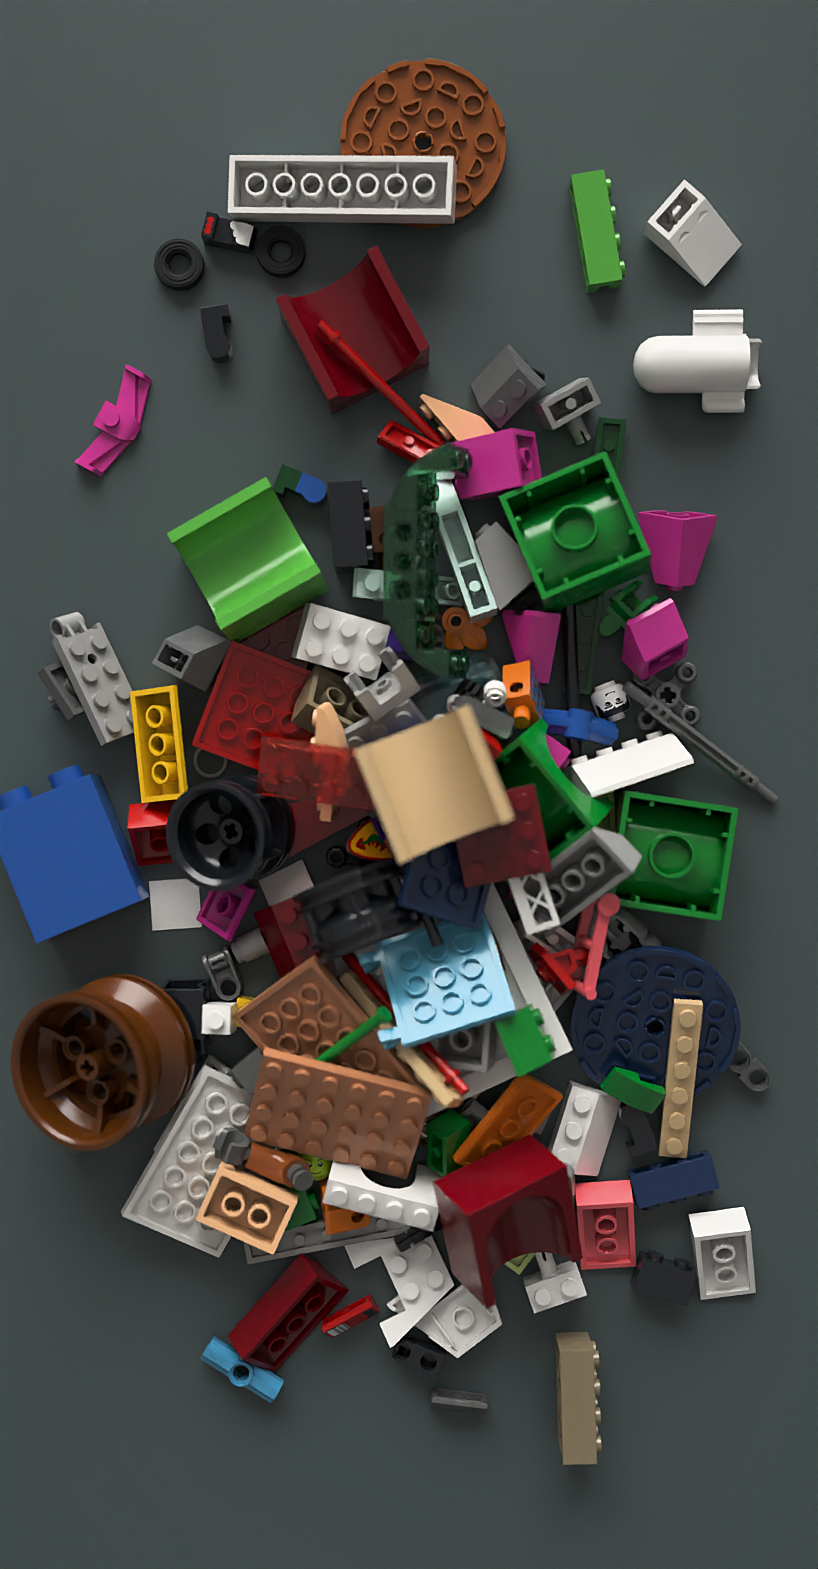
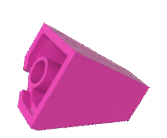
M663 510L638 512L642 535L651 553L650 566L655 583L666 585V589L672 591H681L683 586L694 585L717 521V515L683 511V513H667V511Z
M503 609L501 621L513 662L518 663L530 660L540 688H542V685H548L561 614L524 610L519 614H514L515 610Z

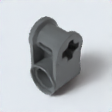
M225 945L223 950L211 955H202L204 967L212 980L217 995L226 1001L238 997L243 992L244 984L229 945ZM225 959L223 962L214 964L218 960ZM225 980L235 982L237 987L235 994H227L224 991L223 984Z

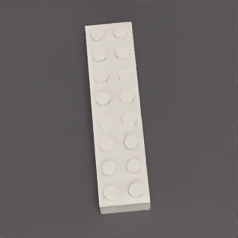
M230 155L228 214L235 221L455 224L457 164L454 156Z

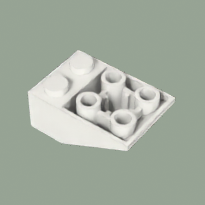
M685 179L648 220L643 234L704 287L707 286L742 245L708 200Z

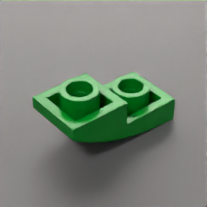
M614 1067L600 1085L604 1092L615 1099L651 1114L667 1095L664 1087L641 1081L637 1072L619 1067Z

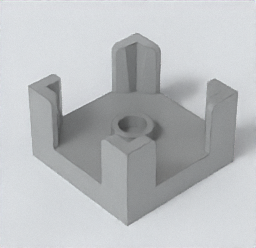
M389 646L378 654L389 671L368 687L365 686L356 672H352L343 678L374 722L421 689L401 659H398Z

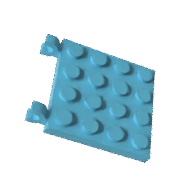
M485 911L483 912L480 928L476 931L446 921L436 923L444 944L435 948L432 947L426 929L423 927L376 942V951L358 955L360 965L363 967L365 974L375 971L379 965L383 969L398 1025L397 1027L378 1031L380 1042L385 1050L397 1046L401 1041L406 1049L516 1014Z

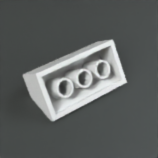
M662 730L646 734L647 740L639 743L637 738L622 742V748L613 751L612 746L596 751L597 757L588 759L587 755L571 759L572 765L567 766L564 769L566 778L577 789L590 797H595L694 763V761L673 733L663 734Z

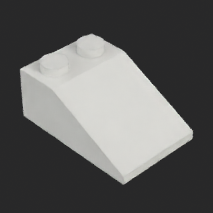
M744 1207L689 1214L700 1299L756 1293L751 1229Z

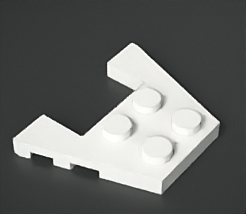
M432 1235L416 1245L410 1244L411 1248L404 1252H400L394 1243L395 1237L345 1246L354 1269L381 1256L404 1305V1311L379 1323L390 1347L394 1346L454 1286V1282Z
M461 1284L439 1300L414 1326L426 1333L429 1338L456 1358H459L501 1326L502 1320L497 1305L486 1309ZM399 1294L387 1303V1306L394 1312L400 1313L405 1310Z

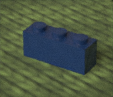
M707 1150L688 1154L687 1158L676 1157L627 1170L635 1204L638 1209L643 1208L646 1211L659 1207V1204L668 1201L672 1204L681 1203L686 1200V1197L696 1194L698 1197L708 1196L713 1193V1190L719 1189L712 1156Z

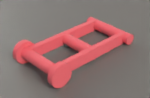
M606 892L580 912L573 951L586 948L590 952L584 982L580 981L582 966L578 967L569 976L576 984L572 989L588 1000H594L597 996L595 988L609 918L616 914L620 908L619 898L610 892ZM596 904L598 912L593 937L590 938L588 936L589 925L592 921Z

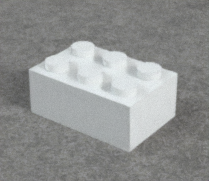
M305 603L291 657L349 674L356 672L360 677L377 680L382 662L378 654L386 647L391 626L316 604Z

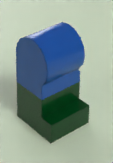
M282 464L273 486L277 496L284 498L288 491L304 498L311 506H320L325 502L327 490L321 480Z

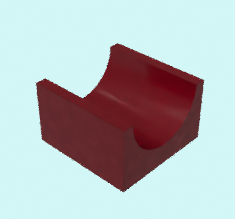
M377 246L367 250L364 259L352 271L329 286L304 296L289 297L285 293L275 298L280 317L331 415L378 390L332 345L328 346L325 343L326 339L315 329L321 320L334 332L337 330L340 333L339 337L388 385L429 364L430 346Z

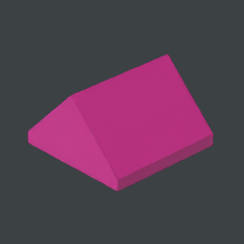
M246 883L226 891L210 890L196 920L224 939L231 941L235 938L258 888Z

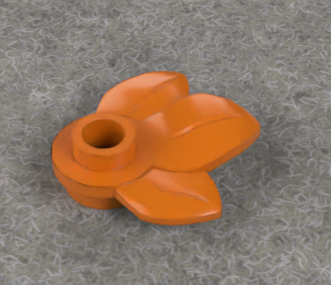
M458 606L448 608L443 613L441 620L446 630L444 636L446 648L454 655H458L464 646L472 650L486 649L487 637L483 627L489 624L493 617L470 624L466 610ZM454 616H459L461 619L458 625L451 624V619Z

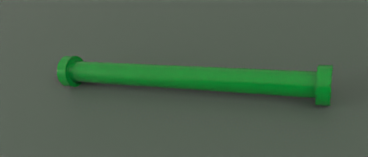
M384 1006L379 1007L375 1015L315 1060L330 1063L382 1023H389L392 1020L390 1011Z

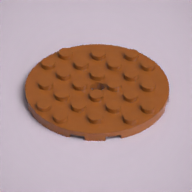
M426 58L425 61L409 62L404 60L387 66L386 70L375 77L371 76L358 89L350 101L344 115L340 134L341 156H454L457 164L455 222L472 213L488 198L502 173L506 154L504 119L498 104L496 105L494 99L489 94L488 88L477 77L462 67L450 62ZM423 137L429 139L431 147L425 150L421 149L420 151L415 144L416 141ZM395 223L402 226L413 228H434L448 225L431 223Z

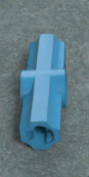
M215 1336L210 1340L200 1358L228 1376L233 1385L245 1387L269 1403L275 1399L284 1383L282 1378L271 1371L242 1360L236 1349ZM239 1365L246 1366L249 1372L241 1374L235 1367Z

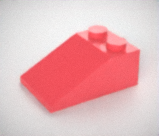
M630 1180L575 1183L577 1227L583 1256L580 1259L581 1270L636 1267L634 1204Z

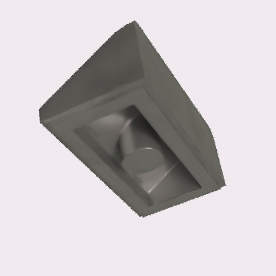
M455 696L453 701L457 709L465 705H472L480 727L505 739L509 737L515 722L514 718L470 696Z
M434 1387L431 1390V1409L484 1415L487 1410V1396L483 1393Z

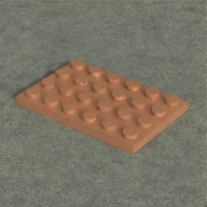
M316 955L255 997L232 1016L262 1052L267 1047L314 1060L369 1018L323 963L318 965L316 960L318 957ZM378 1028L330 1062V1064L425 1087L415 1077L411 1067L398 1057L394 1047L387 1050L384 1049L383 1044L380 1042Z
M265 1047L244 1135L249 1136L250 1140L331 1161L345 1162L361 1166L363 1169L407 1179L432 1100L433 1091L429 1088Z

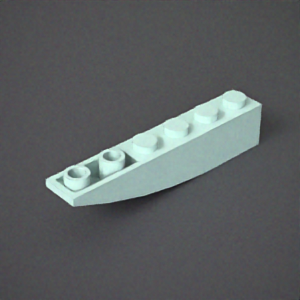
M421 467L417 468L470 624L497 615V605L451 478L447 482Z

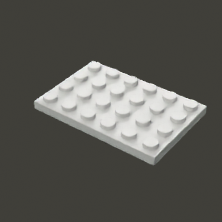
M204 1065L122 1208V1216L219 1258L231 1236L195 1219L222 1160L215 1158V1149L213 1148L217 1136H220L221 1131L225 1127L245 1133L254 1093H248L245 1088H239L232 1077ZM259 1143V1144H261V1145H264V1146H267V1147H270V1148H273V1149H277V1150H281V1149H282V1148H279V1147H275V1146H271V1145ZM242 1162L241 1166H238V1167H240V1168H242V1169H245V1170H247V1171H249V1172H251V1173H253V1174H256V1175H258V1176H260V1177H262V1178H265V1177H263V1176H261V1175L255 1173L254 1171L249 1170V1169L243 1167V1162Z

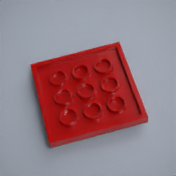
M231 640L191 745L296 784L302 770L299 763L308 754L311 740L315 734L292 723L291 719L295 702L311 671Z

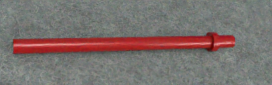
M323 320L320 321L315 329L326 339L325 343L328 346L332 345L428 440L450 452L452 451L451 446L339 337L340 333L337 330L334 332Z
M352 952L345 954L342 957L344 962L376 999L390 1011L392 1017L396 1020L390 996L370 973L365 974L359 960ZM429 1041L417 1045L445 1077L444 1080L448 1086L451 1084L460 1096H464L470 1090L460 1078L461 1073L457 1069L453 1070Z

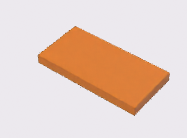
M528 1073L516 1077L453 1154V1159L456 1163L466 1166L529 1134L532 1136L561 1101L563 1095L560 1091Z

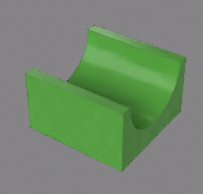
M266 477L167 533L208 601L219 628L230 641L238 643L330 590L320 569L309 554Z

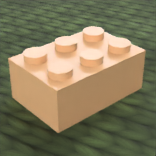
M222 1160L195 1220L274 1255L297 1204L299 1194L238 1166L225 1164Z

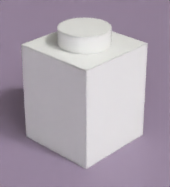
M208 1002L204 1004L202 1008V1034L230 1035L237 1031V1022L232 1017L237 1011V1003Z

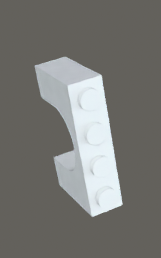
M333 1160L322 1203L433 1231L439 1213L433 1181L441 1178V1176L428 1166L417 1164L412 1185L406 1188L393 1189L380 1186L369 1180L363 1174L361 1166Z

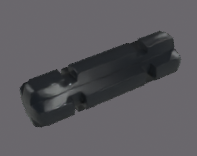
M439 1213L434 1226L436 1232L442 1229ZM411 1227L406 1230L407 1234L401 1233L396 1236L394 1243L400 1252H404L411 1248L410 1244L416 1245L431 1236L433 1232Z

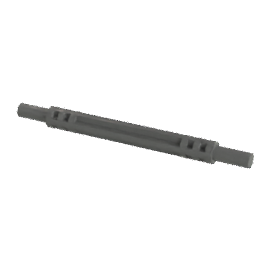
M630 681L623 686L622 690L640 703L645 712H648L658 722L664 724L703 754L732 779H735L737 783L743 785L748 791H754L771 805L776 802L778 796L760 783L756 775H753L742 764L736 762L674 714L662 702H659L654 696L649 697Z

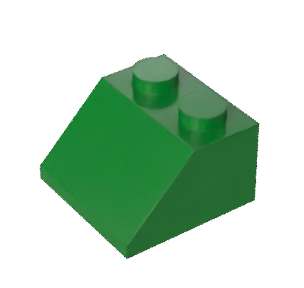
M532 1003L517 1009L516 1014L500 1018L494 1023L517 1077L523 1076L550 1062L555 1057L553 1052L557 1051L554 1040L550 1034L546 1036L542 1025L545 1024L543 1015L539 1008L534 1009Z

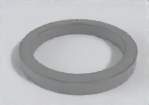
M198 748L193 757L196 771L208 778L221 775L227 768L228 759L224 758V765L219 772L206 774L200 770L197 764V757L201 750H203Z

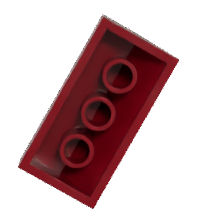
M292 897L253 913L280 979L312 956L321 957L318 950L313 951L311 948L315 946L303 914L299 915L297 911L302 906L300 902L294 903ZM333 960L323 963L344 988L343 984L339 981L340 977Z
M301 1253L298 1258L293 1260L290 1267L281 1277L272 1284V1287L254 1304V1307L236 1324L227 1337L242 1360L276 1372L349 1290L317 1260Z

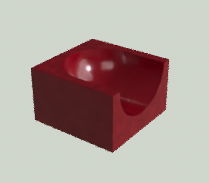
M530 1134L433 1181L452 1274L486 1309L496 1305L492 1277L506 1262L521 1255L537 1252L561 1255L573 1263L583 1258L567 1165Z

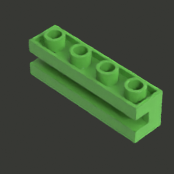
M604 169L573 174L570 177L568 186L586 292H597L599 287L608 286V290L619 288L623 278L626 277L624 261H620L618 251L621 250V239L619 233L615 234L613 223H616L617 217L615 206H610L609 196H612L610 178H605Z

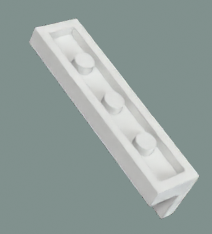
M543 873L529 875V877L538 880L542 888L537 898L527 894L524 884L528 876H524L523 879L522 877L508 879L527 935L560 925V920ZM543 893H544L546 902L540 900V898H541V896H542ZM537 904L549 909L552 920L540 924L537 923L534 914Z

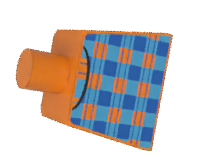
M530 660L504 665L503 684L507 689V699L504 704L509 716L515 720L513 727L525 729L543 717L545 699ZM518 683L523 684L522 689L517 688Z

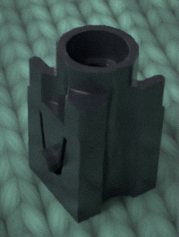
M167 979L160 988L175 1001L184 1014L192 1033L195 1063L202 1062L207 1052V1046L212 1044V1034H202V1008L204 1004L211 1002V979Z

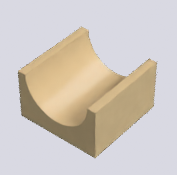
M465 705L426 723L354 750L399 864L467 834L513 820L515 816L472 705Z

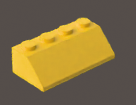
M177 685L131 691L130 697L141 803L176 800L188 790Z

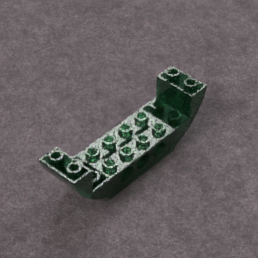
M451 442L432 449L418 459L402 477L390 503H384L383 620L389 621L393 633L404 651L423 668L443 678H466V673L470 669L469 656H466L467 650L435 649V644L438 641V630L435 627L438 600L435 598V587L438 586L439 582L438 571L435 570L436 558L439 555V545L436 541V530L439 528L436 501L439 500L440 489L439 485L436 484V480L469 479V471L472 470L473 465L469 450Z

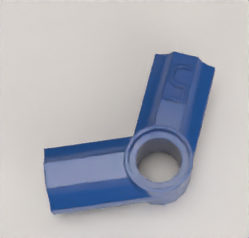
M544 708L542 718L549 726L546 734L562 735L572 740L590 741L604 746H611L618 738L619 730L616 727V723L594 717L592 712L569 708V711Z

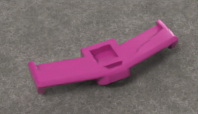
M127 364L125 365L117 404L114 405L105 401L93 423V426L101 430L102 433L74 462L75 464L101 477L128 445L135 441L141 430L140 425L152 379Z

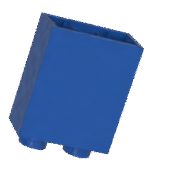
M79 764L49 775L48 779L52 790L32 797L28 785L0 795V856L36 943L150 897L101 775L89 774L84 776Z

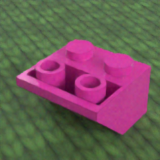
M668 599L661 604H656L650 610L626 622L622 661L642 681L686 657L689 637L673 600Z

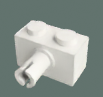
M542 1252L534 1253L540 1271L523 1277L525 1289L534 1313L587 1295L576 1262L568 1261L556 1265L552 1253L544 1252L545 1256L542 1255Z

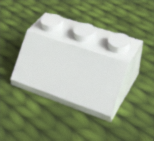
M569 1080L548 1150L561 1161L570 1164L574 1169L575 1175L598 1176L621 1101L603 1090Z

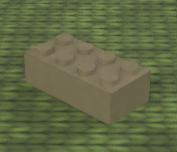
M588 1332L555 1333L557 1427L563 1465L597 1464V1453H602L601 1436L598 1435V1425H601V1412L597 1404V1397H600V1382L596 1374V1369L599 1368V1353L596 1351L595 1341L590 1340Z

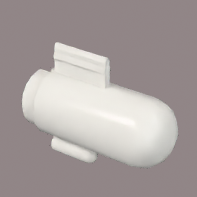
M693 310L692 336H656L648 338L639 346L635 353L633 362L634 375L639 385L648 392L657 394L702 393V409L706 413H743L746 389H758L761 386L758 379V356L763 342L760 339H748L746 334H743V310Z

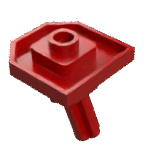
M537 942L527 952L537 967L535 971L540 979L545 983L549 981L562 996L576 986L569 975L578 967L587 965L590 950L582 948L573 951V948L550 954L549 951Z

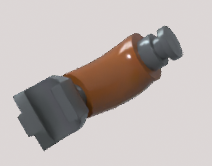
M225 1127L221 1131L220 1136H217L213 1144L215 1158L223 1160L225 1164L241 1166L243 1162V1167L291 1188L295 1187L299 1191L307 1190L313 1183L309 1164L298 1155L273 1149L253 1141L250 1142L249 1136L233 1128Z

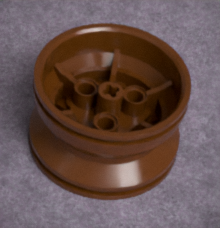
M130 974L108 975L82 986L77 991L62 993L39 1003L21 1021L14 1036L11 1049L12 1080L17 1097L28 1117L41 1132L53 1141L65 1147L81 1151H93L109 1147L130 1135L138 1126L149 1124L168 1114L185 1097L192 1082L195 1067V1049L192 1033L179 1006L158 985L142 977ZM89 1008L91 1019L81 1013ZM133 1094H135V1095L137 1096L136 1102H135L134 1105H133Z

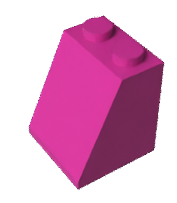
M510 428L451 443L450 459L455 467V489L462 500H477L501 496L542 478L535 432Z

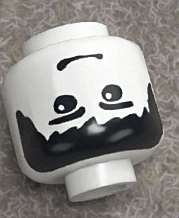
M613 680L594 688L595 692L592 693L590 699L598 718H608L612 722L625 718L624 712L630 709L631 703L627 693L622 690V684H616Z

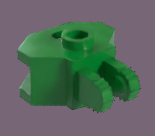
M640 579L633 581L623 590L620 588L609 599L611 604L606 610L610 614L601 622L598 628L601 635L610 637L616 634L622 627L625 629L626 622L629 619H633L650 610L659 598L653 595L642 603L634 595L643 584Z

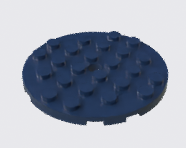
M645 946L616 954L600 964L595 988L596 998L588 1000L579 993L575 997L570 1019L572 1045L584 1071L592 1080H596L600 1085L614 1067H619L637 1072L641 1081L665 1087L673 999L701 1000L703 1003L693 1097L712 1086L711 1083L727 1070L737 1051L741 1022L736 999L730 986L711 964L685 950L667 946ZM656 1019L663 1024L662 1028L656 1032L650 1031L647 1028L648 1024Z

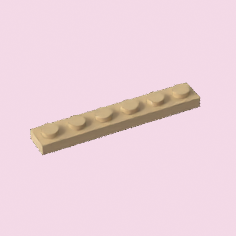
M346 972L339 979L344 985L346 992L354 1001L359 1003L362 1011L368 1018L375 1015L376 1010L383 1006L355 973ZM392 1017V1020L389 1023H382L378 1027L380 1028V1031L387 1028L397 1027L398 1025L396 1020ZM401 1041L395 1046L398 1057L403 1062L409 1063L415 1070V1077L433 1091L432 1097L439 1105L443 1107H458L465 1100L451 1084L448 1086L445 1083V1077L417 1045L405 1049Z
M673 999L664 1087L667 1095L663 1099L658 1146L659 1156L687 1158L703 1011L701 1000Z

